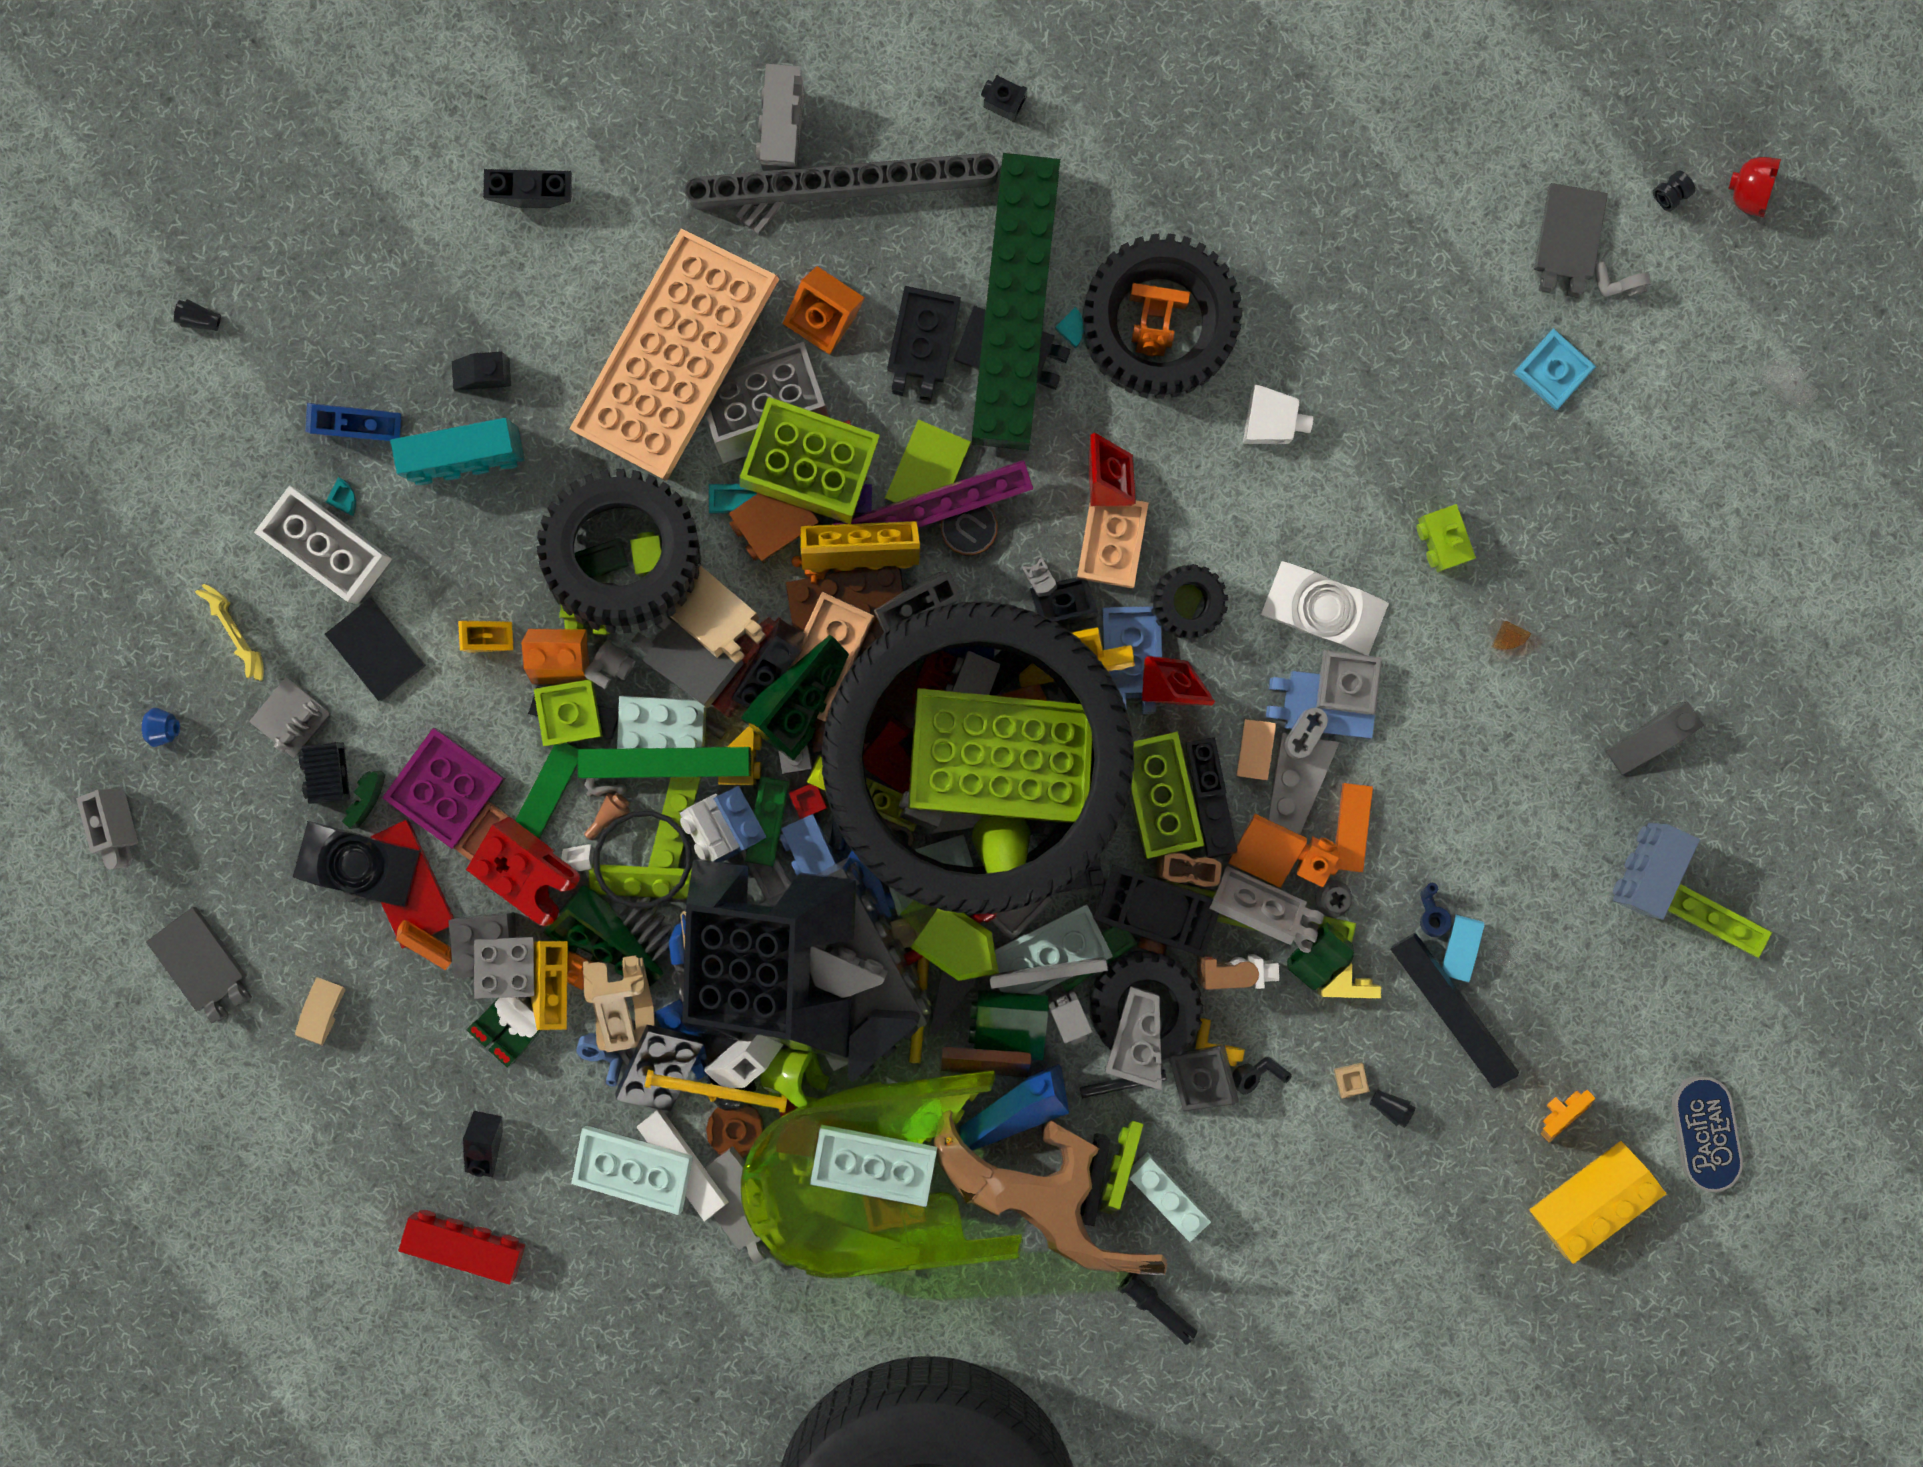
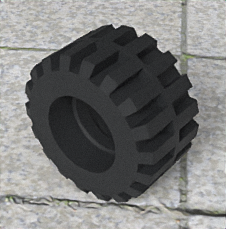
M1196 564L1179 566L1162 575L1158 584L1153 588L1154 595L1151 596L1150 603H1153L1152 615H1156L1157 624L1159 626L1162 625L1166 633L1173 634L1174 637L1196 638L1211 633L1217 625L1221 624L1223 621L1222 616L1227 613L1228 609L1225 606V601H1228V594H1224L1223 589L1226 587L1224 582H1219V576L1216 573L1212 574L1209 572L1210 569L1205 566L1198 567ZM1189 584L1197 587L1204 598V608L1201 614L1194 619L1183 618L1174 606V595L1177 589L1183 585Z

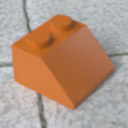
M816 266L801 280L782 324L831 355L856 318L865 297Z
M528 629L521 644L524 670L532 684L560 685L588 680L584 675L585 670L589 666L586 629Z

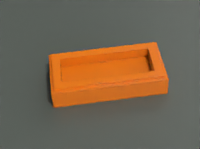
M403 920L399 925L396 941L442 969L446 970L452 962L450 946L407 920Z

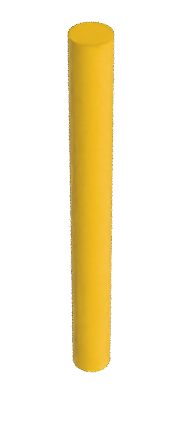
M925 957L919 959L917 964V972L920 978L917 982L922 991L927 990L929 960ZM924 1026L920 1027L911 1036L909 1058L911 1063H921Z

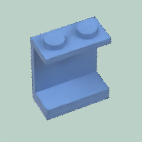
M739 786L713 798L739 845L738 849L715 860V862H724L766 838Z

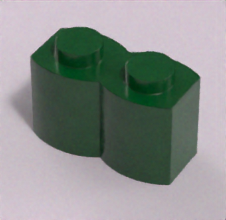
M1328 922L1317 929L1318 936L1316 941L1312 942V948L1309 953L1297 948L1287 959L1288 970L1313 991L1320 986L1325 987L1333 978V972L1340 967H1347L1354 957L1353 944Z

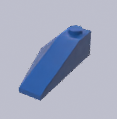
M1060 1064L1032 1074L959 1127L962 1141L974 1151L1069 1114Z

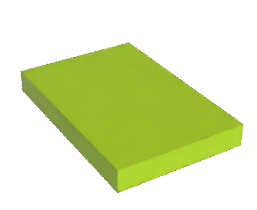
M918 419L885 496V500L896 503L953 484L971 441Z

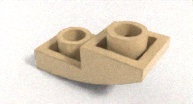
M316 977L300 1015L295 1035L323 1046L336 1020L333 1015L346 989L343 986Z

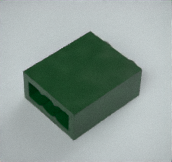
M978 990V1001H972L971 1019H976V1026H970L969 1043L974 1044V1049L1030 1053L1031 1060H1043L1048 1019V995Z

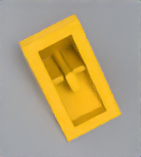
M458 621L460 651L474 653L513 650L512 622Z

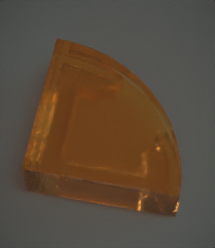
M1503 621L1491 647L1498 650L1516 648L1525 643L1532 633L1508 621Z

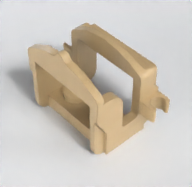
M636 955L623 957L624 979L610 983L608 981V970L604 963L583 962L584 996L587 1002L593 1003L596 1015L597 1047L599 1050L606 1051L607 1053L637 1047L646 1025L655 1026L654 1005L643 958H637ZM632 996L635 1009V1030H633L626 997Z

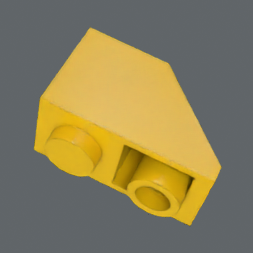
M747 727L728 747H751V776L718 777V785H756V779L761 778V762H756V750H761L762 737L751 727Z

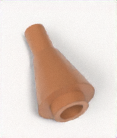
M608 793L594 823L586 830L584 835L593 841L614 820L630 813L627 799L619 793L615 795Z

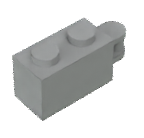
M124 788L98 789L76 798L90 853H101L107 869L129 867L132 863L130 846L138 844V839Z

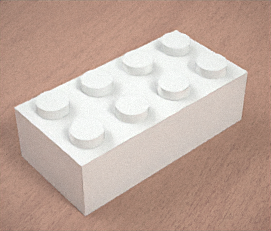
M291 486L286 489L254 532L341 598L357 605L392 560L391 557L304 492Z

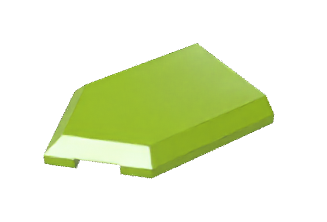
M937 908L910 947L958 981L999 974L992 932L964 913L943 911Z

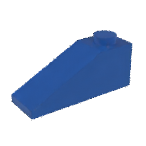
M307 403L305 432L310 434L384 441L400 438L401 413Z

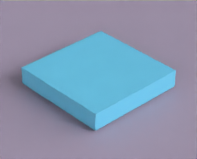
M1553 328L1513 373L1553 409L1558 410L1596 366Z

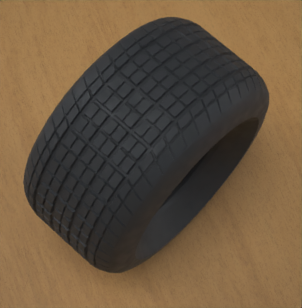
M915 1356L895 1359L872 1366L843 1381L826 1394L811 1409L795 1431L785 1451L780 1467H1073V1464L1054 1424H1050L1051 1420L1039 1408L1038 1404L1015 1384L999 1374L974 1363L938 1356Z

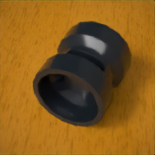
M1678 170L1669 177L1667 183H1661L1653 189V196L1664 210L1671 212L1680 204V200L1687 199L1693 195L1696 188L1692 179L1685 172Z

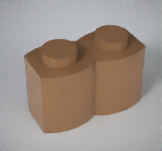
M1170 853L1157 857L1155 876L1170 882H1188L1192 885L1213 887L1220 883L1222 864L1212 858L1189 857L1180 853Z

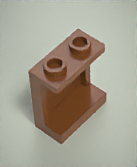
M760 493L729 513L733 519L729 525L738 538L744 535L749 543L745 548L753 560L760 559L763 564L768 561V558L801 537V526L820 525L812 511Z

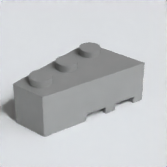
M766 64L765 84L761 95L763 115L759 116L758 126L759 133H761V142L756 144V160H760L762 171L796 169L798 166L805 95L800 66Z

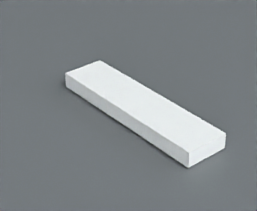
M656 1110L637 1126V1129L647 1143L693 1156L686 1197L703 1221L709 1219L729 1203L663 1110Z

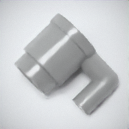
M607 640L598 650L592 663L585 670L584 675L590 681L606 689L611 679L599 672L601 669L615 678L619 677L625 680L636 661L629 657L630 654Z

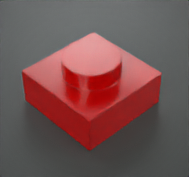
M812 784L789 793L800 819L827 808L820 789Z

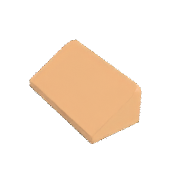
M1244 720L1236 776L1268 780L1276 723Z

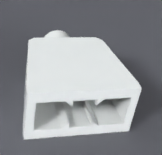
M1255 385L1251 390L1243 443L1289 444L1294 438L1295 431L1311 432L1313 416L1298 414L1299 399L1260 385Z

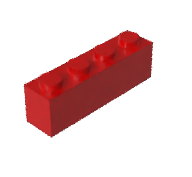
M419 1210V1213L414 1212L408 1217L398 1252L508 1285L515 1280L526 1246L519 1243L517 1237L511 1235L498 1237L492 1235V1231L485 1227L468 1228L463 1226L464 1222L454 1218H448L446 1221L438 1219L434 1212L428 1210Z

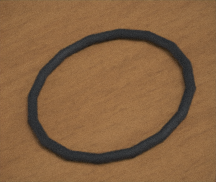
M634 811L614 820L601 834L594 851V873L601 889L614 902L633 909L653 908L672 899L685 885L692 867V847L685 831L671 817L655 811ZM652 816L668 822L680 834L686 848V867L680 882L667 895L652 902L633 903L618 897L606 886L600 872V851L606 837L618 824L633 817Z

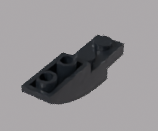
M1215 737L1186 742L1201 833L1203 832L1208 858L1235 854L1237 853V846L1228 809L1227 792Z

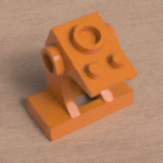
M1137 283L1132 284L1129 301L1143 303L1140 325L1134 324L1131 342H1137L1135 352L1144 353L1148 356L1164 357L1166 347L1172 348L1174 331L1169 330L1172 308L1185 310L1189 303L1190 292ZM1147 316L1164 318L1162 330L1147 328Z

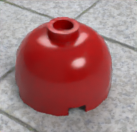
M1772 157L1753 158L1743 164L1739 173L1733 172L1728 189L1734 190L1733 201L1737 208L1744 213L1764 217L1781 159Z

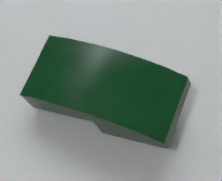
M368 771L358 780L357 784L359 787L354 793L361 801L356 800L345 811L348 815L342 820L349 829L359 828L374 808L385 780V774L382 771H373L372 773Z

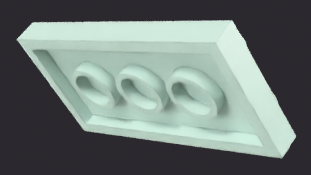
M1087 904L995 949L999 973L1104 957L1107 960L1113 956ZM1071 977L1000 987L999 989L1001 992L1037 995Z
M821 1125L810 1184L926 1207L937 1147Z
M585 1126L581 1131L571 1184L679 1215L683 1211L693 1156Z

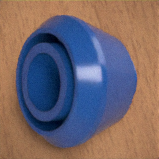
M152 708L145 713L142 720V736L150 746L158 747L172 742L179 735L180 722L173 714L160 708Z

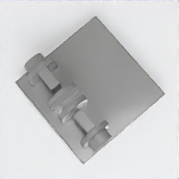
M285 677L249 722L275 743L273 746L280 752L285 751L295 758L301 751L302 746H305L331 713Z
M534 937L474 940V999L526 998L534 996Z

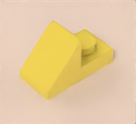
M1351 962L1347 967H1340L1336 970L1329 984L1318 988V994L1322 997L1381 998V986L1373 984V979L1355 978V983H1352L1353 965Z

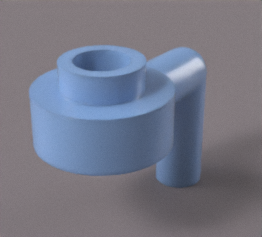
M594 1033L581 1036L576 1049L578 1056L588 1061H600L603 1059L610 1062L606 1084L616 1086L623 1063L620 1054L614 1051L607 1053L606 1051L599 1050L596 1043V1034Z

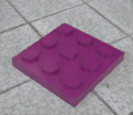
M432 728L382 798L448 847L454 849L506 778L440 730Z

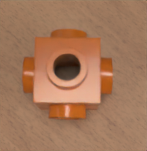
M1312 836L1309 844L1305 845L1298 857L1297 875L1324 887L1330 874L1335 876L1341 865L1339 849L1336 848V844L1326 838L1321 837L1319 840Z

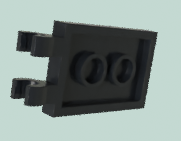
M909 286L904 287L887 371L895 373L892 383V394L903 396L907 375L923 378L920 400L931 402L935 381L944 383L961 297Z
M974 306L954 361L979 370L986 310ZM1042 331L1037 383L1056 390L1060 381V375L1042 371L1047 357L1066 363L1071 349L1062 345L1052 344L1055 335Z

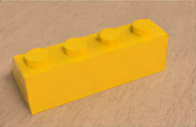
M917 521L801 526L802 570L809 569L811 572H822L826 569L838 568L841 571H850L855 567H867L868 569L878 570L884 566L910 568L913 565H919L920 540Z
M1619 1141L1535 1204L1529 1211L1560 1253L1574 1264L1665 1196L1666 1192L1646 1166L1622 1141Z

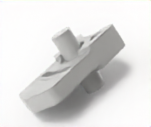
M1042 558L1034 566L1022 567L1026 578L1039 597L1050 595L1057 589L1056 582Z

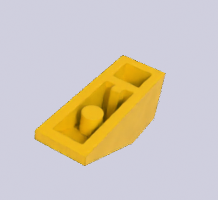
M568 941L534 942V996L530 997L537 1030H567Z

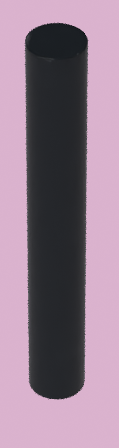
M1162 1069L1161 1079L1162 1081H1167L1165 1070ZM1120 1078L1080 1087V1092L1083 1099L1144 1085Z

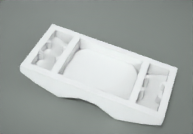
M1281 561L1260 615L1361 655L1369 656L1389 603L1360 589L1331 580L1317 572Z

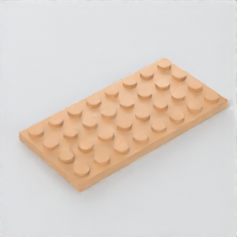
M680 229L569 429L667 482L778 283L779 278L751 262Z

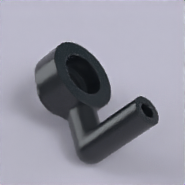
M1265 1057L1254 1066L1249 1063L1238 1066L1232 1076L1236 1090L1246 1095L1258 1086L1261 1075L1267 1070L1284 1083L1291 1079L1292 1074L1270 1057Z

